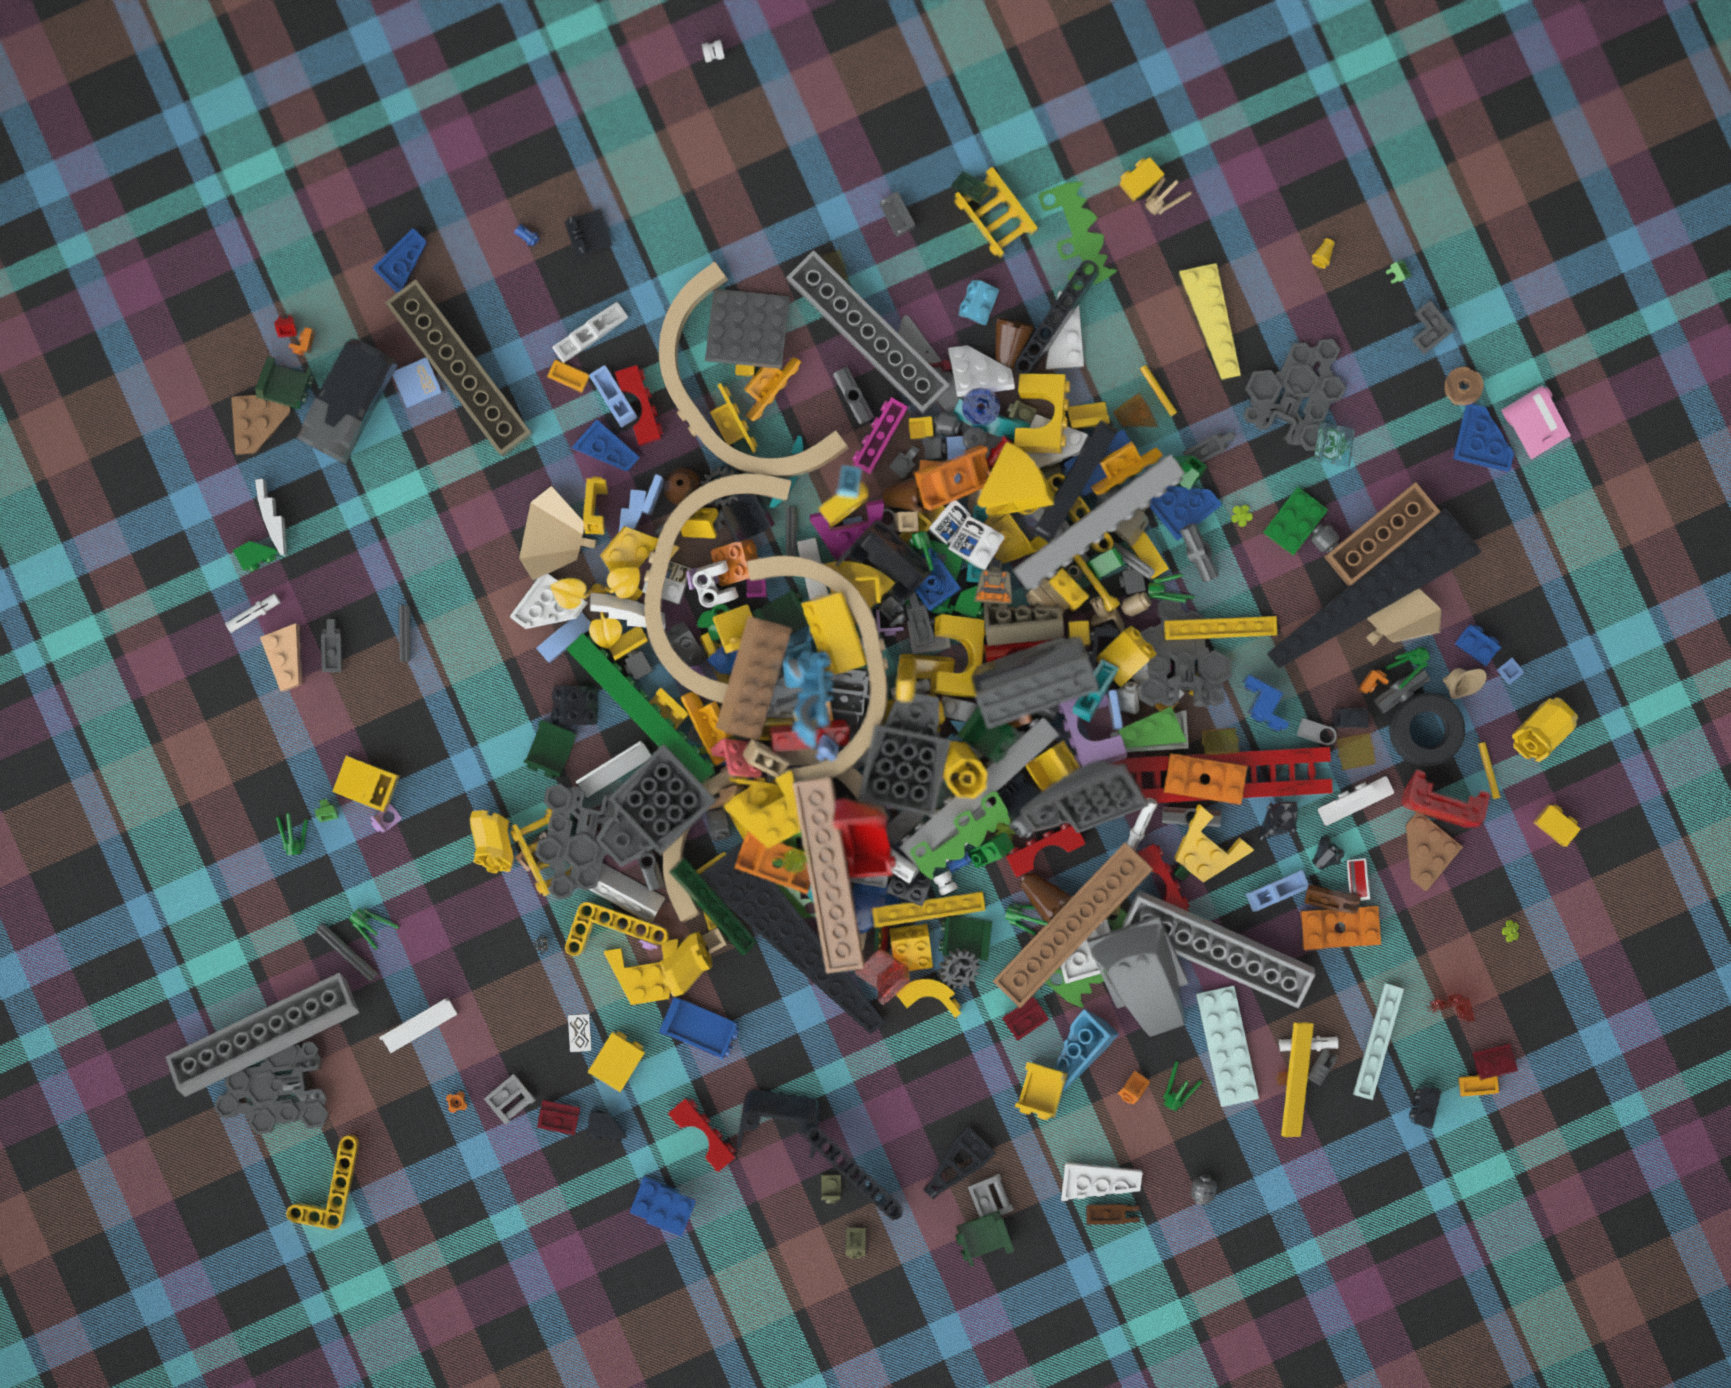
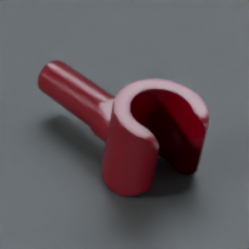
M948 360L928 363L932 368L941 367L942 372L952 370L951 363Z

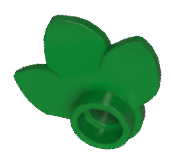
M725 604L716 605L711 611L703 612L698 620L697 626L708 628L712 641L720 639L713 617L717 616L720 610H723L724 613L730 611L729 607Z

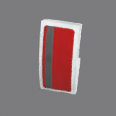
M1367 859L1347 860L1350 893L1360 896L1361 900H1370Z

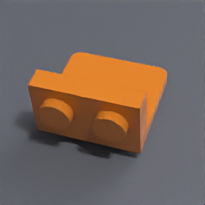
M753 539L744 540L739 543L734 542L711 550L713 563L726 560L729 568L727 572L718 575L720 586L750 579L747 561L758 559L757 548Z

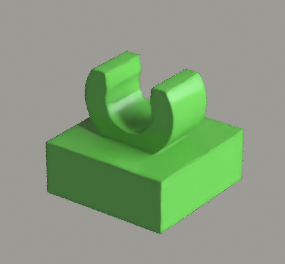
M1403 260L1390 265L1391 269L1386 271V274L1394 272L1396 275L1395 279L1391 280V283L1401 282L1412 276Z
M327 799L319 800L321 808L315 809V815L320 823L339 818L338 811L334 805L330 806Z

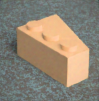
M296 623L260 637L280 691L283 692L302 685L300 624Z

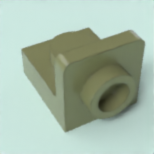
M1016 400L1015 404L1010 403L1007 413L1010 414L1008 419L1012 420L1014 417L1031 424L1037 409Z
M841 1174L821 1175L822 1200H826V1203H837V1200H841Z
M846 1228V1256H850L853 1259L865 1256L866 1228Z

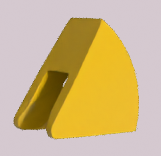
M1006 442L977 503L980 507H987L986 514L988 516H997L1050 506L1054 504L1051 487L1034 461L1020 448Z
M843 561L839 566L835 565L836 562L824 564L847 579L860 592L870 609L876 605L875 581L855 582L856 577L879 576V584L883 583L884 595H880V600L895 585L882 572L861 563ZM848 606L850 615L855 626L858 623V621L854 613L852 612L851 608Z

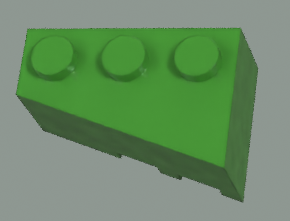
M1172 707L1117 730L1118 735H1121L1125 748L1187 742Z

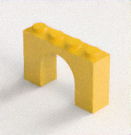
M1020 374L1018 388L1020 398L1045 399L1055 406V413L1052 420L1043 427L1015 428L1014 445L1025 453H1062L1063 447H1066L1064 429L1068 427V418L1065 417V411L1069 410V399H1066L1067 393H1070V381H1067L1065 374Z
M861 481L857 498L838 496L837 494L822 505L819 511L828 521L829 527L837 526L867 503L868 489Z
M944 614L935 617L934 636L951 638L962 643L968 654V663L965 670L959 674L942 671L932 673L930 693L966 698L976 697L971 675L977 666L983 665L982 656L985 653L983 638L986 634L985 620Z

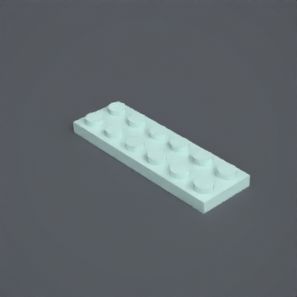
M1234 985L1196 993L1221 1107L1259 1099Z

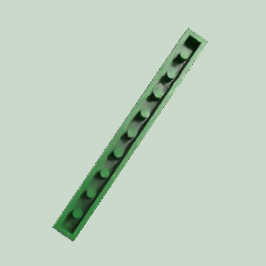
M582 633L566 650L659 748L665 745L702 785L715 774L713 770L715 766L708 759L704 761L699 756L702 752L695 745L691 747L686 742L688 740L687 736L682 731L677 733L673 728L675 724L668 717L664 719L660 715L662 710L655 703L651 705L647 701L648 695L642 689L638 692L634 687L636 683L629 676L625 678L620 673L623 669L616 662L612 664L608 660L609 654L603 648L599 650L590 635L586 637Z

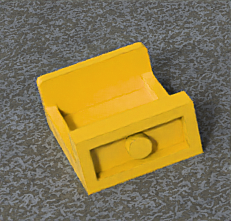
M594 476L586 480L583 525L585 534L605 535L604 520L602 516H595L596 495L608 494V487L605 479Z
M1063 569L1049 581V584L1070 605L1068 608L1071 612L1077 609L1089 597Z
M1130 626L1096 657V661L1100 663L1103 659L1118 667L1119 670L1114 681L1122 687L1157 653L1154 651L1153 646L1143 639L1140 632L1133 626Z
M1064 741L1040 754L1025 765L1041 792L1063 777L1081 768Z
M617 1031V1033H611L588 1073L621 1092L646 1051L643 1050V1045L636 1041L631 1043L627 1040L628 1036Z
M1027 1062L1025 1070H1028L1019 1102L1015 1104V1107L1020 1108L1019 1112L1028 1115L1031 1112L1036 1113L1040 1119L1048 1120L1049 1118H1055L1068 1073L1033 1062Z

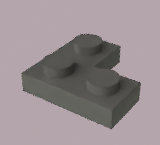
M1431 301L1415 313L1426 329L1412 339V341L1424 355L1454 331Z

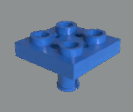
M939 557L932 562L934 570L916 590V593L930 612L961 590Z

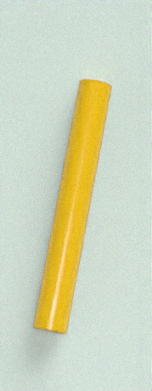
M1144 365L1140 368L1144 377L1169 415H1175L1177 411L1148 367Z
M1485 742L1479 743L1478 747L1493 799L1500 798Z

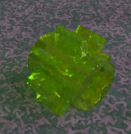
M794 848L783 854L785 859L782 862L787 871L795 874L805 869L803 864L807 860L803 852L797 851Z

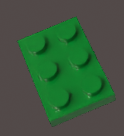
M1297 487L1263 531V534L1294 556L1328 509Z

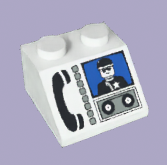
M954 500L930 526L929 532L945 545L952 543L967 516H971V514L958 501Z
M967 516L948 549L976 567L985 570L1005 536Z
M669 561L661 599L680 605L688 582L686 571L692 568ZM648 582L644 584L643 593H646Z

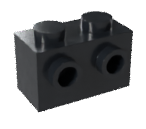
M1419 1084V1088H1416L1414 1094L1415 1104L1409 1114L1410 1122L1433 1128L1442 1091Z

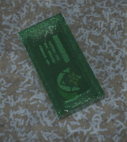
M965 171L951 184L955 190L978 204L992 191L990 186Z

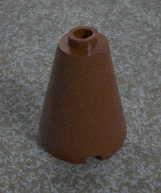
M997 317L995 361L1010 369H1014L1015 362L1022 353L1033 331V326Z
M688 468L672 470L666 476L663 484L665 496L675 505H679L690 494L702 487L699 476ZM684 481L682 486H677L679 482Z
M916 477L885 488L882 494L884 503L889 507L919 513L931 512L929 509L924 508Z
M1027 872L1020 879L1022 890L1043 921L1049 922L1072 898L1071 894L1034 872L1031 874Z

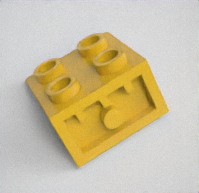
M748 605L713 617L726 653L739 649L748 616L752 617Z
M662 688L649 701L651 705L655 703L662 710L660 715L664 719L668 717L675 724L673 727L675 730L689 716L688 712Z
M927 924L889 929L896 973L933 968Z

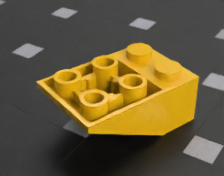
M346 756L332 792L382 812H387L400 776Z

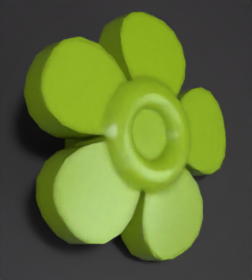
M1242 505L1241 509L1239 506L1233 507L1232 512L1236 515L1231 516V521L1233 523L1238 522L1240 527L1246 526V520L1251 521L1253 517L1251 513H1247L1249 507L1247 505Z
M997 823L996 829L1000 831L996 835L1005 831L1009 839L1012 840L1013 836L1011 834L1016 833L1009 825Z
M1507 920L1506 927L1502 929L1503 935H1506L1507 942H1512L1513 939L1517 940L1519 937L1517 932L1519 925L1518 923H1513L1512 920Z

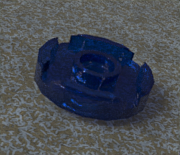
M973 389L963 398L962 413L967 421L972 424L988 425L998 417L1000 402L995 393L989 389ZM981 403L984 407H979L978 404Z

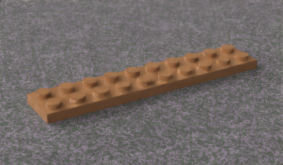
M832 777L794 782V794L826 973L863 969L865 962L842 833L840 829H834L832 823L836 800Z
M1125 842L1048 922V925L1005 967L993 982L1021 1008L1149 875L1153 868Z

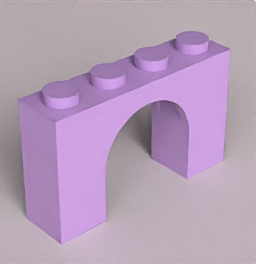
M1107 694L1104 696L1098 709L1109 706ZM1078 698L1057 704L1059 714L1064 715L1065 720L1062 723L1065 732L1069 731L1071 738H1068L1071 749L1075 748L1077 755L1074 758L1079 766L1083 767L1094 761L1112 763L1127 758V752L1121 735L1095 742L1085 739L1080 734L1077 726L1081 718L1072 713Z

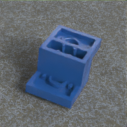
M1251 675L1245 676L1242 681L1245 684L1244 688L1252 693L1258 691L1248 710V713L1251 714L1250 717L1258 722H1267V727L1274 731L1286 730L1289 722L1272 714L1283 693Z
M644 1176L629 1213L646 1219V1223L682 1237L696 1200L680 1194L678 1189Z

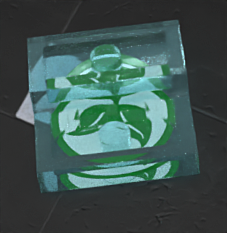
M1319 422L1314 460L1350 467L1355 429Z

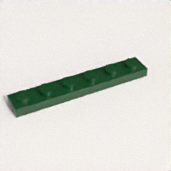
M685 858L679 859L669 873L742 955H746L757 940Z

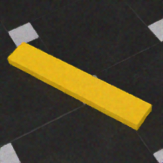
M1277 616L1164 621L1165 640L1278 635Z
M983 892L928 899L924 901L923 906L908 902L871 908L874 927L986 911Z
M1294 1022L1281 1133L1284 1137L1301 1136L1314 1025L1311 1022Z

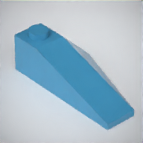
M1084 1009L1072 1022L1068 1038L1064 1041L1063 1050L1054 1066V1069L1068 1073L1063 1091L1119 1035L1107 1021L1087 1009Z

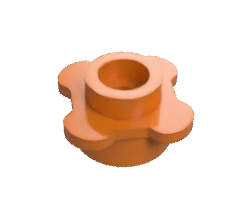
M462 1091L454 1095H447L446 1100L448 1101L450 1112L454 1113L456 1110H465L467 1108V1103L464 1100L465 1094Z

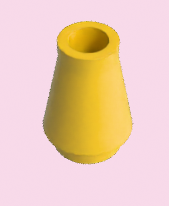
M1325 238L1324 242L1312 255V263L1315 266L1326 268L1330 264L1335 242Z

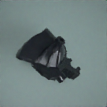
M1297 802L1270 803L1266 807L1268 811L1264 817L1258 840L1263 841L1290 831L1294 833L1298 828L1296 826L1298 817Z

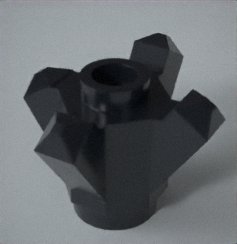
M1327 835L1321 836L1317 852L1312 859L1313 864L1322 871L1329 866L1340 864L1345 854L1344 850L1340 849L1336 844L1330 843L1331 839Z

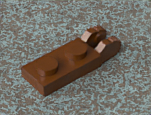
M1308 884L1304 903L1338 912L1343 911L1356 914L1359 910L1358 904L1361 898L1353 893L1346 894Z
M1086 1204V1224L1103 1225L1140 1222V1217H1125V1211L1140 1210V1205Z

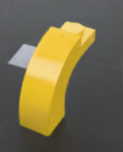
M926 978L916 979L904 984L895 991L897 997L907 1008L919 998L931 996L939 999L955 1018L961 1014L959 1010L961 1008L960 1004L955 998L952 1001L950 999L955 992L940 981Z

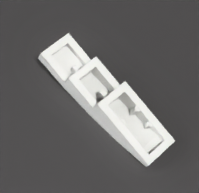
M618 302L588 320L583 326L570 333L568 337L555 344L552 348L561 361L565 363L625 321L628 316Z
M257 479L255 480L257 496L263 520L278 552L282 556H287L284 517L276 516L275 499L267 498L266 480Z
M816 538L797 542L800 558L821 564ZM805 577L809 599L828 594L826 585Z
M591 593L590 611L608 612L609 618L627 620V626L646 627L644 604L630 599H621L617 596ZM661 612L663 629H665V613Z

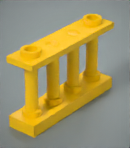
M991 167L986 171V180L980 186L985 189L995 186L998 190L997 196L975 212L967 204L974 199L969 196L973 191L963 197L958 191L955 194V203L960 210L964 209L984 235L990 244L989 249L995 256L998 254L1001 258L1004 255L1003 247L1024 232H1029L1030 235L1034 234L1038 227L995 169ZM1006 201L1009 205V211L985 228L979 218L1000 202L1004 203ZM1012 217H1018L1021 221L1020 226L996 243L990 233Z
M550 808L545 810L546 815L540 820L521 829L518 828L517 824L510 827L512 830L510 835L514 842H518L537 881L535 883L536 889L539 894L543 893V896L550 894L548 888L554 877L544 881L539 871L550 865L544 864L542 861L537 864L535 863L531 853L536 851L538 842L527 847L522 836L547 824L549 825L552 815ZM572 866L569 867V870L565 871L567 876L570 875Z

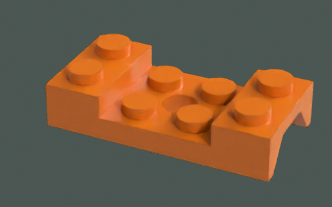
M975 446L951 460L936 466L930 465L914 472L924 508L933 510L984 488L991 473L985 457L988 451L987 446ZM960 473L961 479L958 483H955L954 476Z
M1169 754V765L1163 792L1241 805L1247 766ZM1204 773L1210 777V782L1207 785H1203L1199 781L1200 776Z
M747 831L734 868L808 894L811 883L805 851L782 843H777L767 848L750 831ZM775 857H780L783 860V865L780 868H775L772 865V860Z
M1378 906L1359 907L1356 914L1330 909L1300 911L1303 950L1381 945ZM1338 922H1342L1345 925V930L1342 933L1335 931V925Z

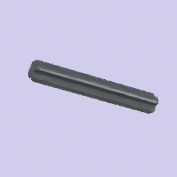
M321 924L318 926L316 932L369 981H372L377 976V972L326 925Z

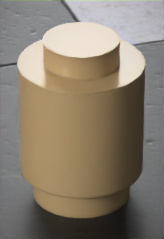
M1138 592L1124 599L1121 607L1125 615L1133 617L1147 610L1151 606V600L1146 592Z

